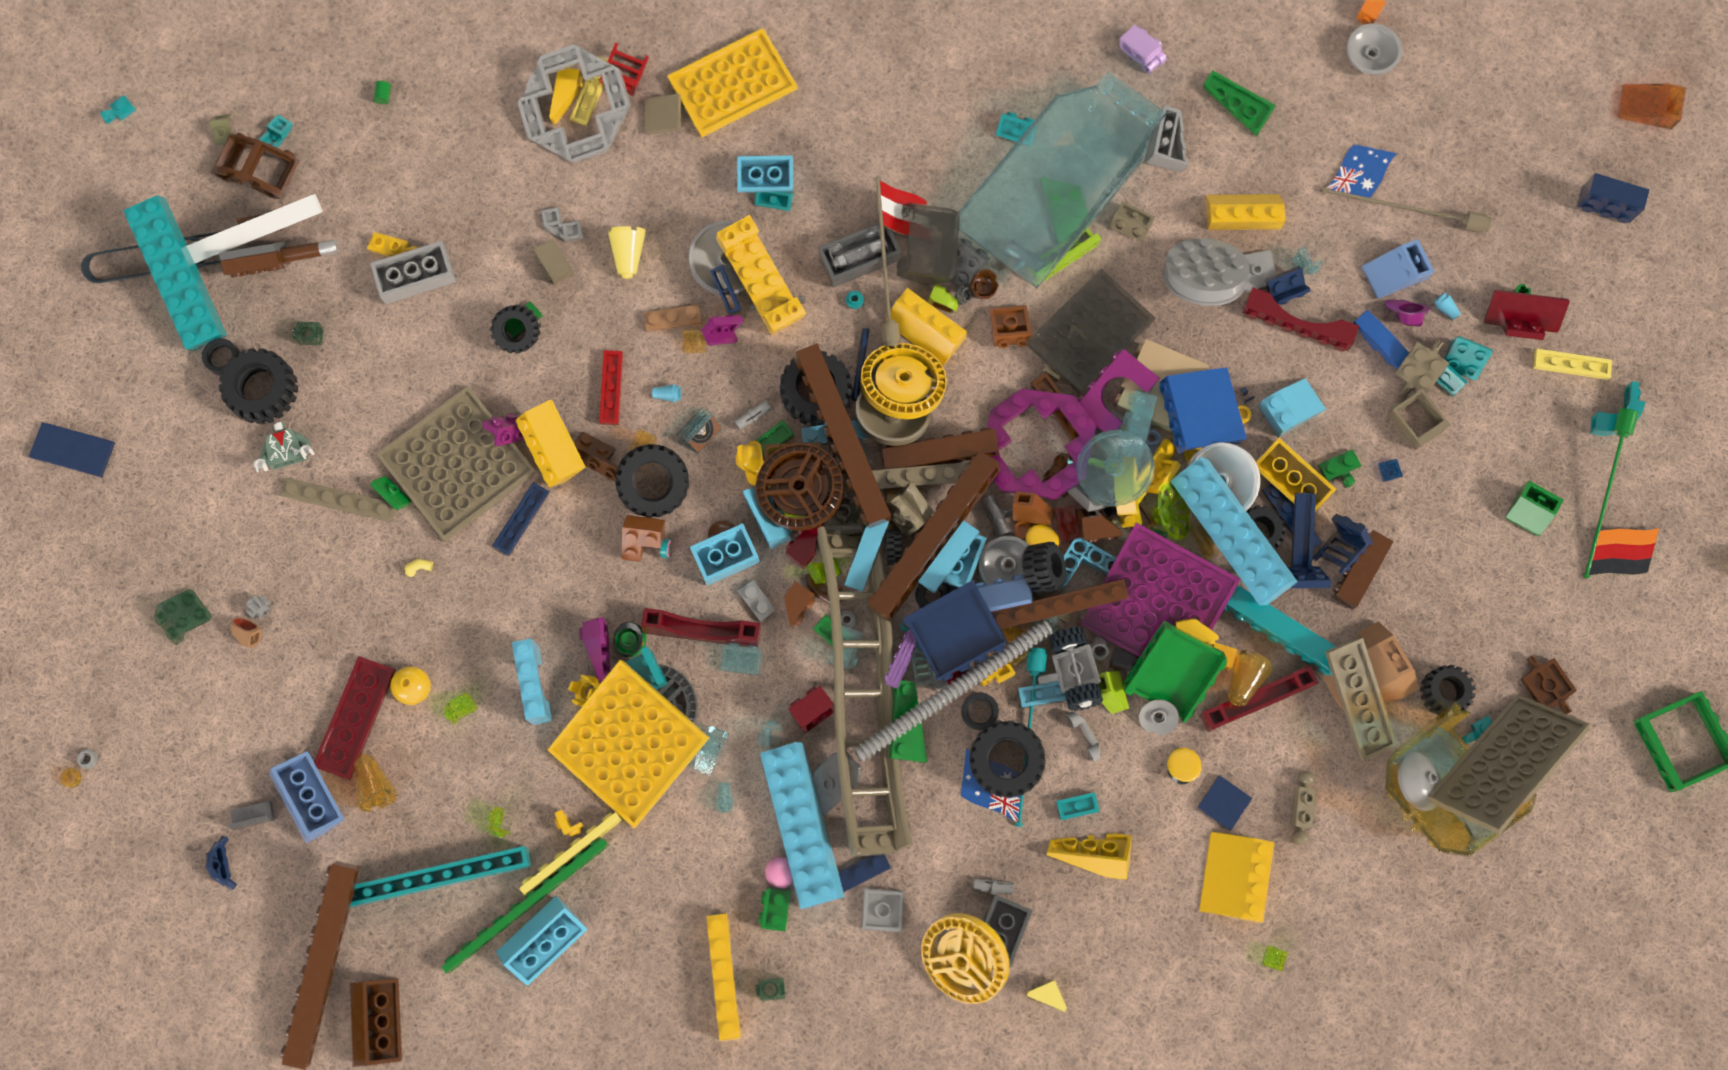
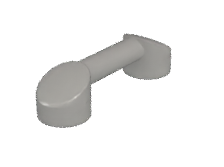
M1075 712L1066 714L1073 728L1080 726L1091 746L1086 748V751L1093 762L1099 760V743L1085 719Z

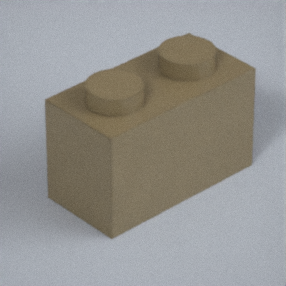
M553 238L534 248L536 263L538 266L543 265L545 269L543 271L544 276L548 281L552 280L554 285L574 274Z

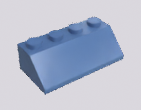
M1024 574L1014 575L1012 580L1005 581V578L993 580V584L986 585V582L976 584L990 611L1032 603L1034 599L1033 593L1025 580Z
M308 751L270 769V777L305 843L326 834L344 821V817Z

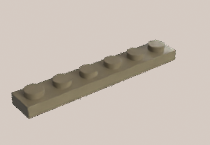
M285 478L280 494L284 498L386 522H392L395 509L384 500L290 478Z

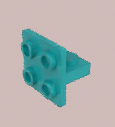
M1457 336L1456 339L1452 338L1450 341L1448 353L1444 360L1449 362L1448 365L1459 375L1476 381L1491 357L1493 349Z

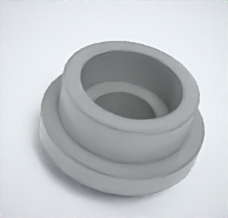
M90 749L81 751L77 756V763L83 769L93 768L98 761L96 752ZM87 756L91 757L89 763L85 762V758Z

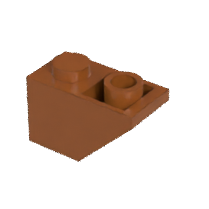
M1016 491L1013 501V521L1051 526L1054 509L1036 493Z
M796 581L784 596L791 628L802 623L805 618L803 613L806 609L810 610L815 603L814 593Z

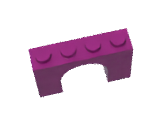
M1125 349L1122 351L1118 350L1114 354L1112 364L1110 366L1106 365L1101 370L1100 374L1102 376L1098 381L1094 380L1088 386L1089 392L1085 396L1082 394L1078 399L1096 426L1109 437H1112L1124 422L1109 411L1103 402V390L1107 383L1117 377H1126L1149 393L1160 380V377Z

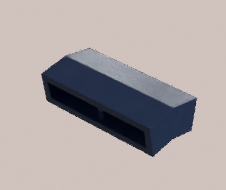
M718 266L710 270L728 314L733 315L741 312L742 308L724 266ZM719 272H721L727 288L725 289L722 288L717 277ZM725 293H730L736 308L731 309Z

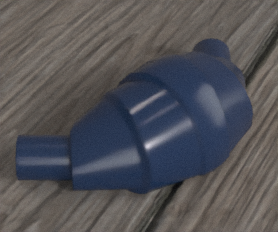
M221 836L219 841L215 842L206 854L205 868L211 879L233 890L237 883L230 879L226 848L224 847L229 839L226 836Z

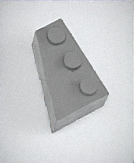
M1164 105L1157 113L1147 164L1181 173L1188 166L1185 154L1186 143H1184L1183 139L1184 128L1181 110Z

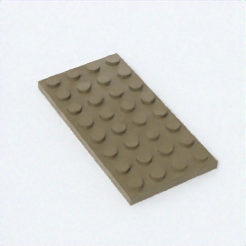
M1517 694L1427 796L1429 802L1500 835L1590 730V724Z

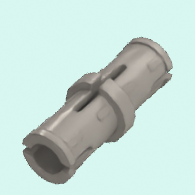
M763 400L754 408L747 409L745 414L733 421L738 429L742 430L751 422L758 421V418L770 411L771 408L767 401Z
M974 878L973 891L991 893V895L996 893L1013 896L1014 882Z

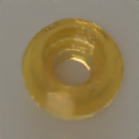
M74 768L66 769L61 775V783L67 788L78 786L82 779L80 771ZM70 775H74L72 782L69 781Z

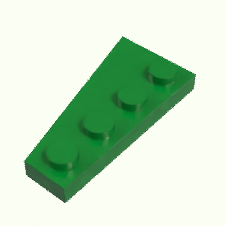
M1213 70L1202 87L1256 137L1276 106Z
M901 680L898 688H894L891 722L894 723L896 718L900 719V716H904L905 712L909 713L911 708L915 709V705H919L916 682ZM917 723L915 728L911 727L912 730H907V733L901 734V737H897L896 741H891L888 759L927 763L922 723Z

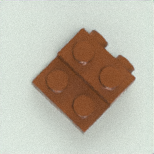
M1027 305L989 308L994 346L1004 349L1009 345L1024 347L1031 343L1032 332Z

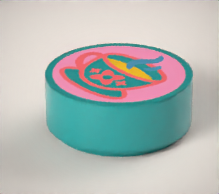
M663 539L660 548L661 558H670L671 539Z

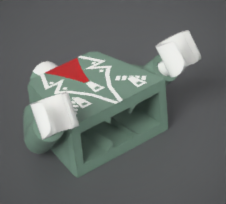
M279 422L273 425L275 434L266 437V442L263 444L259 459L253 464L256 472H259L260 468L268 471L267 464L270 468L276 470L309 460L307 454L311 453L313 456L315 453L311 448L310 441L301 433H296L293 429L286 430L285 424Z

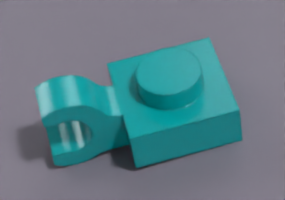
M123 95L109 104L112 109L104 110L100 115L109 124L118 117L122 121L135 112L136 109L127 97Z
M1489 715L1470 725L1473 731L1462 737L1466 744L1479 738L1491 725L1492 720Z

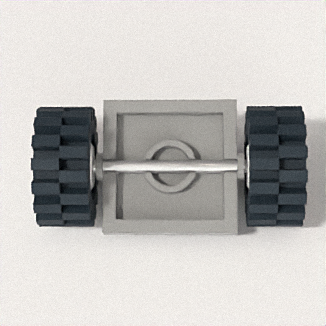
M1067 627L1064 630L1060 629L1059 632H1054L1049 637L1053 653L1056 654L1052 658L1068 709L1071 711L1080 709L1081 711L1085 708L1089 709L1099 705L1103 698L1097 683L1101 681L1091 646L1087 645L1083 628Z

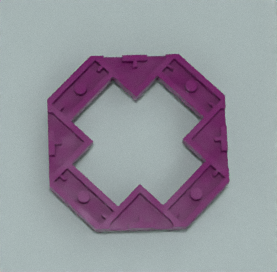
M1020 389L990 411L987 428L996 430L999 451L1012 442L1003 426L1021 413L1034 406L1041 417L1045 419L1060 409L1079 435L1064 446L1074 462L1043 483L1033 469L1016 479L1002 458L994 456L991 458L997 460L1001 468L994 482L1003 493L1029 492L1036 493L1039 497L1056 500L1087 478L1096 424L1074 395Z

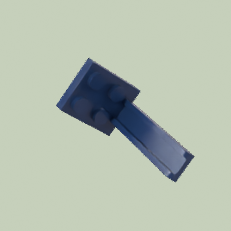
M1314 492L1295 493L1291 567L1287 568L1298 582L1291 588H1331V580L1321 567L1312 566L1316 494Z

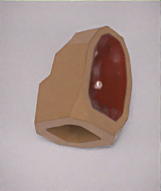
M241 617L232 619L230 629L232 635L238 639V642L249 648L257 646L262 638V629L259 625Z

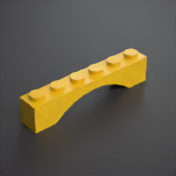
M728 914L706 916L719 1040L741 1038V1029L733 974Z

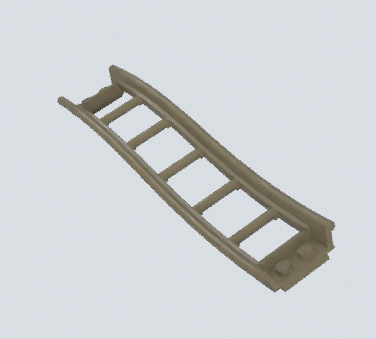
M819 527L817 538L824 561L830 604L834 666L835 731L840 784L848 829L846 832L851 855H855V857L891 854L913 845L905 810L899 761L888 759L889 745L886 744L885 748H880L884 787L851 789L847 749L849 747H859V744H863L865 739H846L844 699L875 697L877 698L878 733L880 729L884 730L886 725L890 726L894 688L886 685L884 678L886 673H889L890 664L893 662L891 621L888 622L873 612L875 640H842L839 604L840 600H869L870 596L877 592L881 581L886 577L881 548L878 550L868 577L870 592H838L833 557H855L863 534L826 535L825 527ZM843 649H875L877 689L844 690ZM885 796L890 825L858 828L853 798Z

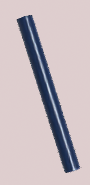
M862 328L851 399L853 401H857L861 390V370L865 362L869 329Z

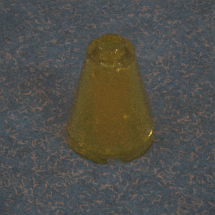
M1239 650L1236 653L1228 691V699L1231 704L1235 706L1246 705L1272 673L1273 667H1270L1271 662L1259 653L1252 652V654L1246 653L1247 650Z
M368 754L359 756L355 762L359 810L362 812H372L371 808L379 806L378 810L394 803L397 800L396 796H398V793L375 758Z

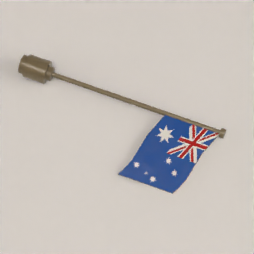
M1354 144L1345 155L1333 181L1328 188L1323 186L1322 194L1331 193L1460 220L1462 225H1465L1464 229L1483 233L1484 231L1488 232L1491 226L1492 218L1488 217L1487 214L1469 211L1468 214L1459 217L1371 198L1381 184L1390 162L1398 154L1394 152Z

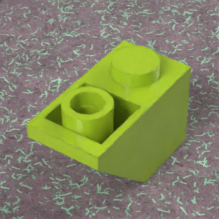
M1120 671L1099 674L1101 682L1097 684L1100 687L1103 698L1101 703L1111 714L1129 709L1122 686L1123 682Z

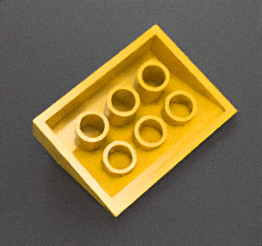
M1211 832L1199 911L1257 923L1263 922L1274 842Z

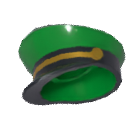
M624 622L619 625L612 638L614 649L619 655L624 657L639 655L647 642V636L643 634L641 626L633 622Z

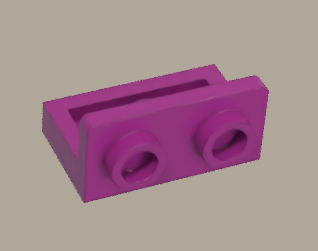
M741 315L713 316L701 329V332L709 346L736 343L738 338L734 331L744 320Z
M508 413L506 416L492 417L489 420L483 421V429L495 435L494 445L496 446L525 440L515 421L518 418L517 414Z

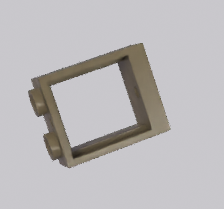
M1423 389L1417 393L1415 390L1405 397L1407 400L1402 403L1400 400L1390 407L1392 410L1388 413V416L1415 450L1451 425ZM1416 400L1436 425L1419 438L1399 414L1400 411Z

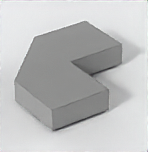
M559 207L541 210L545 230L564 242L584 239L580 220L562 224Z

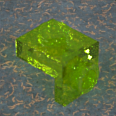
M833 557L836 577L842 574V571L835 557ZM824 562L812 563L808 566L810 576L815 584L827 583Z
M467 692L448 701L444 707V714L455 725L461 718L475 712L478 707Z
M495 806L488 816V822H490L488 830L493 831L494 836L504 838L505 834L511 835V831L500 829L506 809Z

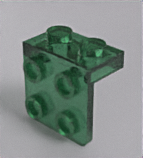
M192 589L157 604L154 613L155 622L163 627L166 637L172 640L175 645L183 641L186 632L209 622L212 618L210 612Z

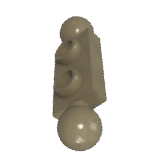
M1307 770L1299 774L1298 779L1302 787H1295L1291 826L1297 827V830L1293 833L1292 839L1299 846L1305 845L1308 842L1309 836L1305 829H1312L1316 790L1310 789V785L1314 783L1315 777L1312 772Z

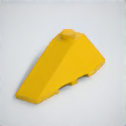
M1107 833L1105 839L1096 840L1094 835H1088L1087 839L1083 841H1078L1075 837L1050 839L1047 856L1104 877L1127 880L1130 867L1132 835Z

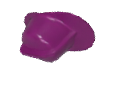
M1389 299L1385 302V306L1396 311L1399 321L1407 326H1422L1425 313L1431 309L1429 305L1407 300Z

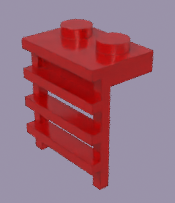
M615 42L607 62L637 76L635 80L622 74L627 94L634 96L649 56L646 55L644 61L618 51V43ZM616 56L641 66L640 71L613 60V57ZM600 76L599 83L604 84L602 76Z

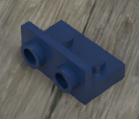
M1300 266L1265 279L1267 291L1278 305L1286 304L1294 298L1303 297L1311 291L1310 287L1305 285L1303 270Z

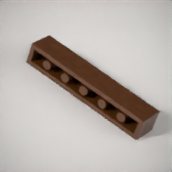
M989 427L980 429V432L965 431L957 436L948 434L940 439L926 438L923 442L916 443L914 441L901 446L888 445L882 449L885 469L970 461L979 451L990 457L1000 456L996 430Z

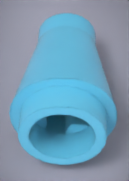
M1444 292L1433 302L1436 305L1435 308L1452 320L1461 314L1450 294L1447 295Z
M676 384L653 387L652 396L654 399L675 403L681 399V387L676 386Z

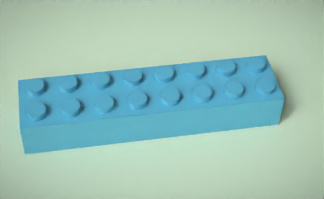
M1199 457L1171 480V483L1259 605H1268L1298 582L1207 458Z
M794 742L760 753L800 909L844 898L804 743Z

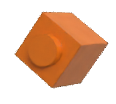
M1366 0L1356 18L1363 25L1374 24L1386 1Z

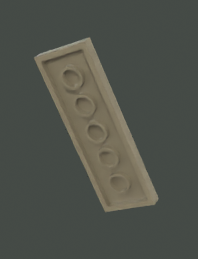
M1357 637L1325 651L1360 760L1365 761L1398 746L1364 639Z

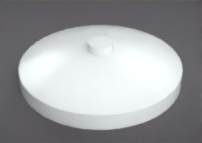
M1214 443L1199 450L1192 457L1188 466L1199 457L1207 458L1247 511L1257 498L1260 489V473L1253 457L1245 449L1230 443Z

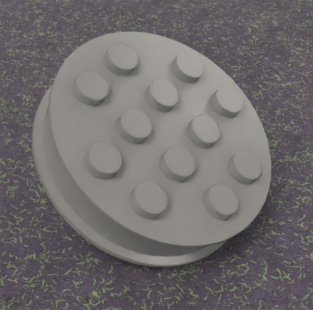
M1209 238L1190 239L1178 243L1168 252L1164 270V282L1174 295L1187 302L1204 306L1223 305L1234 301L1244 292L1247 282L1246 278L1249 273V263L1241 251L1226 242Z

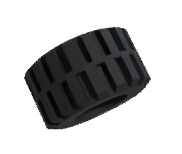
M510 305L494 315L495 318L492 319V326L490 327V331H492L491 337L495 339L496 346L499 345L501 350H507V353L515 352V354L530 349L538 341V336L541 333L539 331L541 325L537 321L539 318L533 314L532 310H528V307ZM511 318L519 319L525 325L526 333L520 340L512 339L506 332V323Z
M1256 505L1254 508L1250 507L1246 512L1254 522H1261L1267 526L1269 530V538L1267 540L1275 550L1284 540L1285 535L1283 534L1286 532V527H1283L1285 524L1284 520L1279 519L1281 517L1280 513L1276 515L1274 513L1275 509L1271 508L1268 510V506L1265 505L1260 508V505Z
M1050 541L1026 547L1022 556V568L1029 588L1036 593L1063 588L1066 581V564L1059 546L1055 542Z
M1454 665L1440 666L1427 673L1426 678L1422 680L1421 684L1423 686L1420 687V692H1423V695L1420 696L1421 700L1425 699V707L1430 706L1431 709L1429 711L1432 713L1438 712L1437 715L1439 716L1458 714L1468 709V706L1473 703L1471 699L1475 698L1476 695L1473 693V690H1476V686L1471 684L1474 681L1473 678H1468L1467 675L1469 673L1467 671L1462 672V668L1459 666L1454 668ZM1442 680H1448L1455 686L1457 695L1454 701H1448L1440 694L1439 685Z

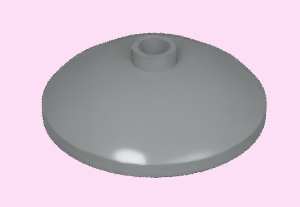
M1366 24L1357 28L1351 34L1347 43V55L1350 62L1359 71L1369 75H1382L1391 71L1398 64L1402 55V45L1398 36L1390 28L1380 24ZM1368 53H1372L1374 57L1369 56Z
M1014 536L998 537L988 543L979 559V571L983 581L989 585L993 584V580L1005 578V581L1012 580L1014 575L1023 574L1022 556L1026 547L1030 545ZM1006 561L1012 562L1011 568L1005 567Z
M1419 752L1405 754L1398 765V781L1401 791L1409 804L1419 811L1433 810L1437 805L1429 802L1427 796L1441 781L1439 773L1432 761Z

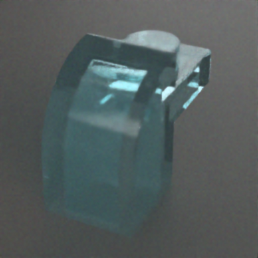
M710 726L706 732L710 739L696 754L693 769L711 776L729 733Z

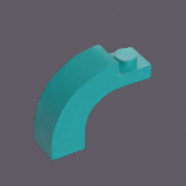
M1632 381L1625 386L1623 408L1638 411V420L1644 410L1645 401L1639 400L1641 396L1640 382ZM1599 411L1595 413L1591 418L1590 434L1598 436L1617 434L1613 430L1618 413L1610 414Z

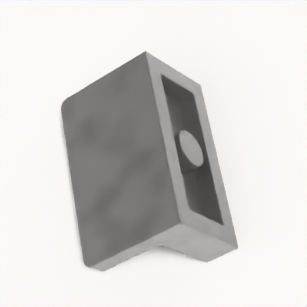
M267 801L230 810L232 824H228L229 829L238 830L275 821L272 802Z

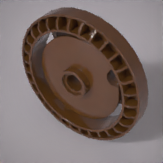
M792 444L775 451L765 460L756 479V496L762 511L776 525L795 531L813 529L828 521L839 508L844 493V480L837 462L825 450L810 444ZM796 457H805L804 459H797L784 464L775 473L773 479H770L775 469L783 462ZM811 458L816 459V462L810 461ZM821 463L829 469L832 476V491L823 507L822 504L825 502L829 491V482L826 474L821 475L818 473ZM798 484H804L801 490H796L795 488ZM768 485H771V490L768 491ZM772 496L777 506L788 514L796 516L808 514L809 516L800 518L785 516L771 506L768 497Z

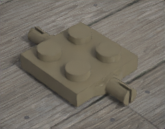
M1437 339L1431 348H1427L1418 342L1414 344L1394 373L1406 383L1399 392L1406 397L1412 388L1423 389L1428 394L1449 364L1437 353L1444 344Z

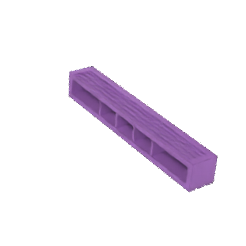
M910 628L908 632H905V639L900 643L899 652L895 653V660L891 662L890 671L886 673L884 678L886 685L896 689L918 645Z

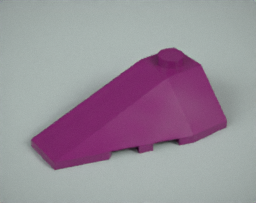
M603 617L582 622L583 628L579 629L580 640L584 642L600 684L611 672L608 623Z

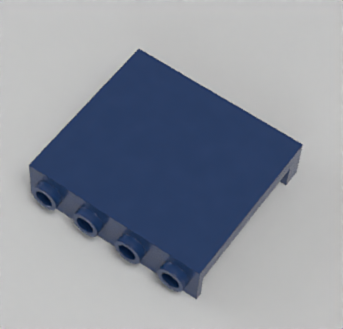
M974 580L903 618L906 626H909L937 677L936 681L942 679L945 682L953 677V672L959 670L961 673L970 668V663L976 660L977 663H980L988 658L986 654L992 651L995 654L1005 649L1004 645L1008 642Z

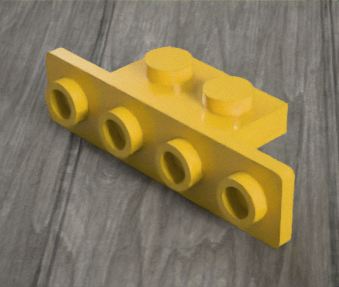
M1169 439L1162 441L1138 475V505L1147 493L1162 494L1181 467L1178 461L1171 460L1176 453V449Z

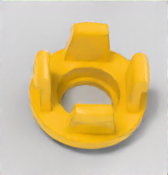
M581 675L579 681L570 682L568 690L575 693V699L571 701L573 704L583 706L599 687L600 682L595 676ZM593 685L594 688L589 689L588 695L586 696L587 688Z

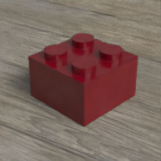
M815 686L806 692L807 695L801 700L797 698L790 704L791 707L788 708L791 716L804 734L835 713L834 703L821 686L817 688Z

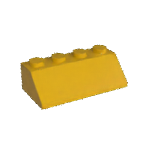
M1280 194L1206 195L1208 230L1282 229L1286 222L1285 204Z
M909 288L903 292L890 311L891 320L899 323L900 335L912 344L932 353L942 366L946 364L966 339V330Z
M552 399L524 412L515 420L549 488L567 482L585 468Z
M1278 438L1256 461L1259 472L1293 503L1295 493L1314 492L1316 494L1315 512L1337 490L1281 438Z

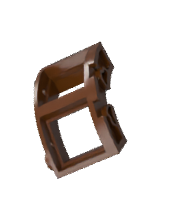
M238 132L237 134H229L211 173L226 182L242 184V182L249 183L252 189L272 199H281L300 160L295 158V154L291 151H283ZM251 148L241 171L235 170L244 149ZM263 153L272 155L287 163L276 187L252 176Z

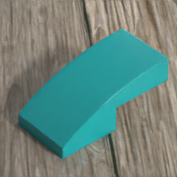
M277 114L266 126L267 132L259 140L278 148L290 132L293 123Z

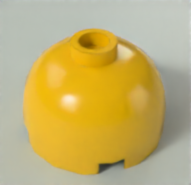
M406 666L394 673L390 688L392 695L397 701L405 705H416L427 698L431 689V682L424 670L418 667Z

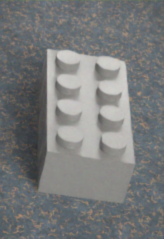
M443 241L370 263L379 296L385 304L457 282L447 248Z

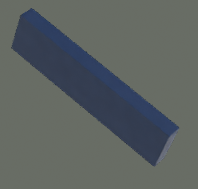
M533 482L492 547L509 556L550 491Z

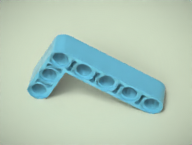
M1082 538L1074 539L1064 555V560L1072 561L1074 567H1066V581L1060 590L1067 586L1080 562L1107 576L1109 572L1107 565L1113 564L1116 557L1087 542V540L1084 541ZM1074 545H1081L1083 552L1075 551ZM1091 555H1098L1100 557V561H1092Z

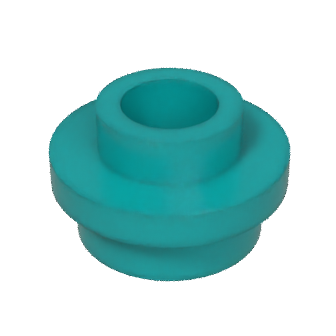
M859 291L849 292L845 298L846 305L851 309L860 308L864 303L862 293ZM853 297L858 298L856 302H853L851 299Z

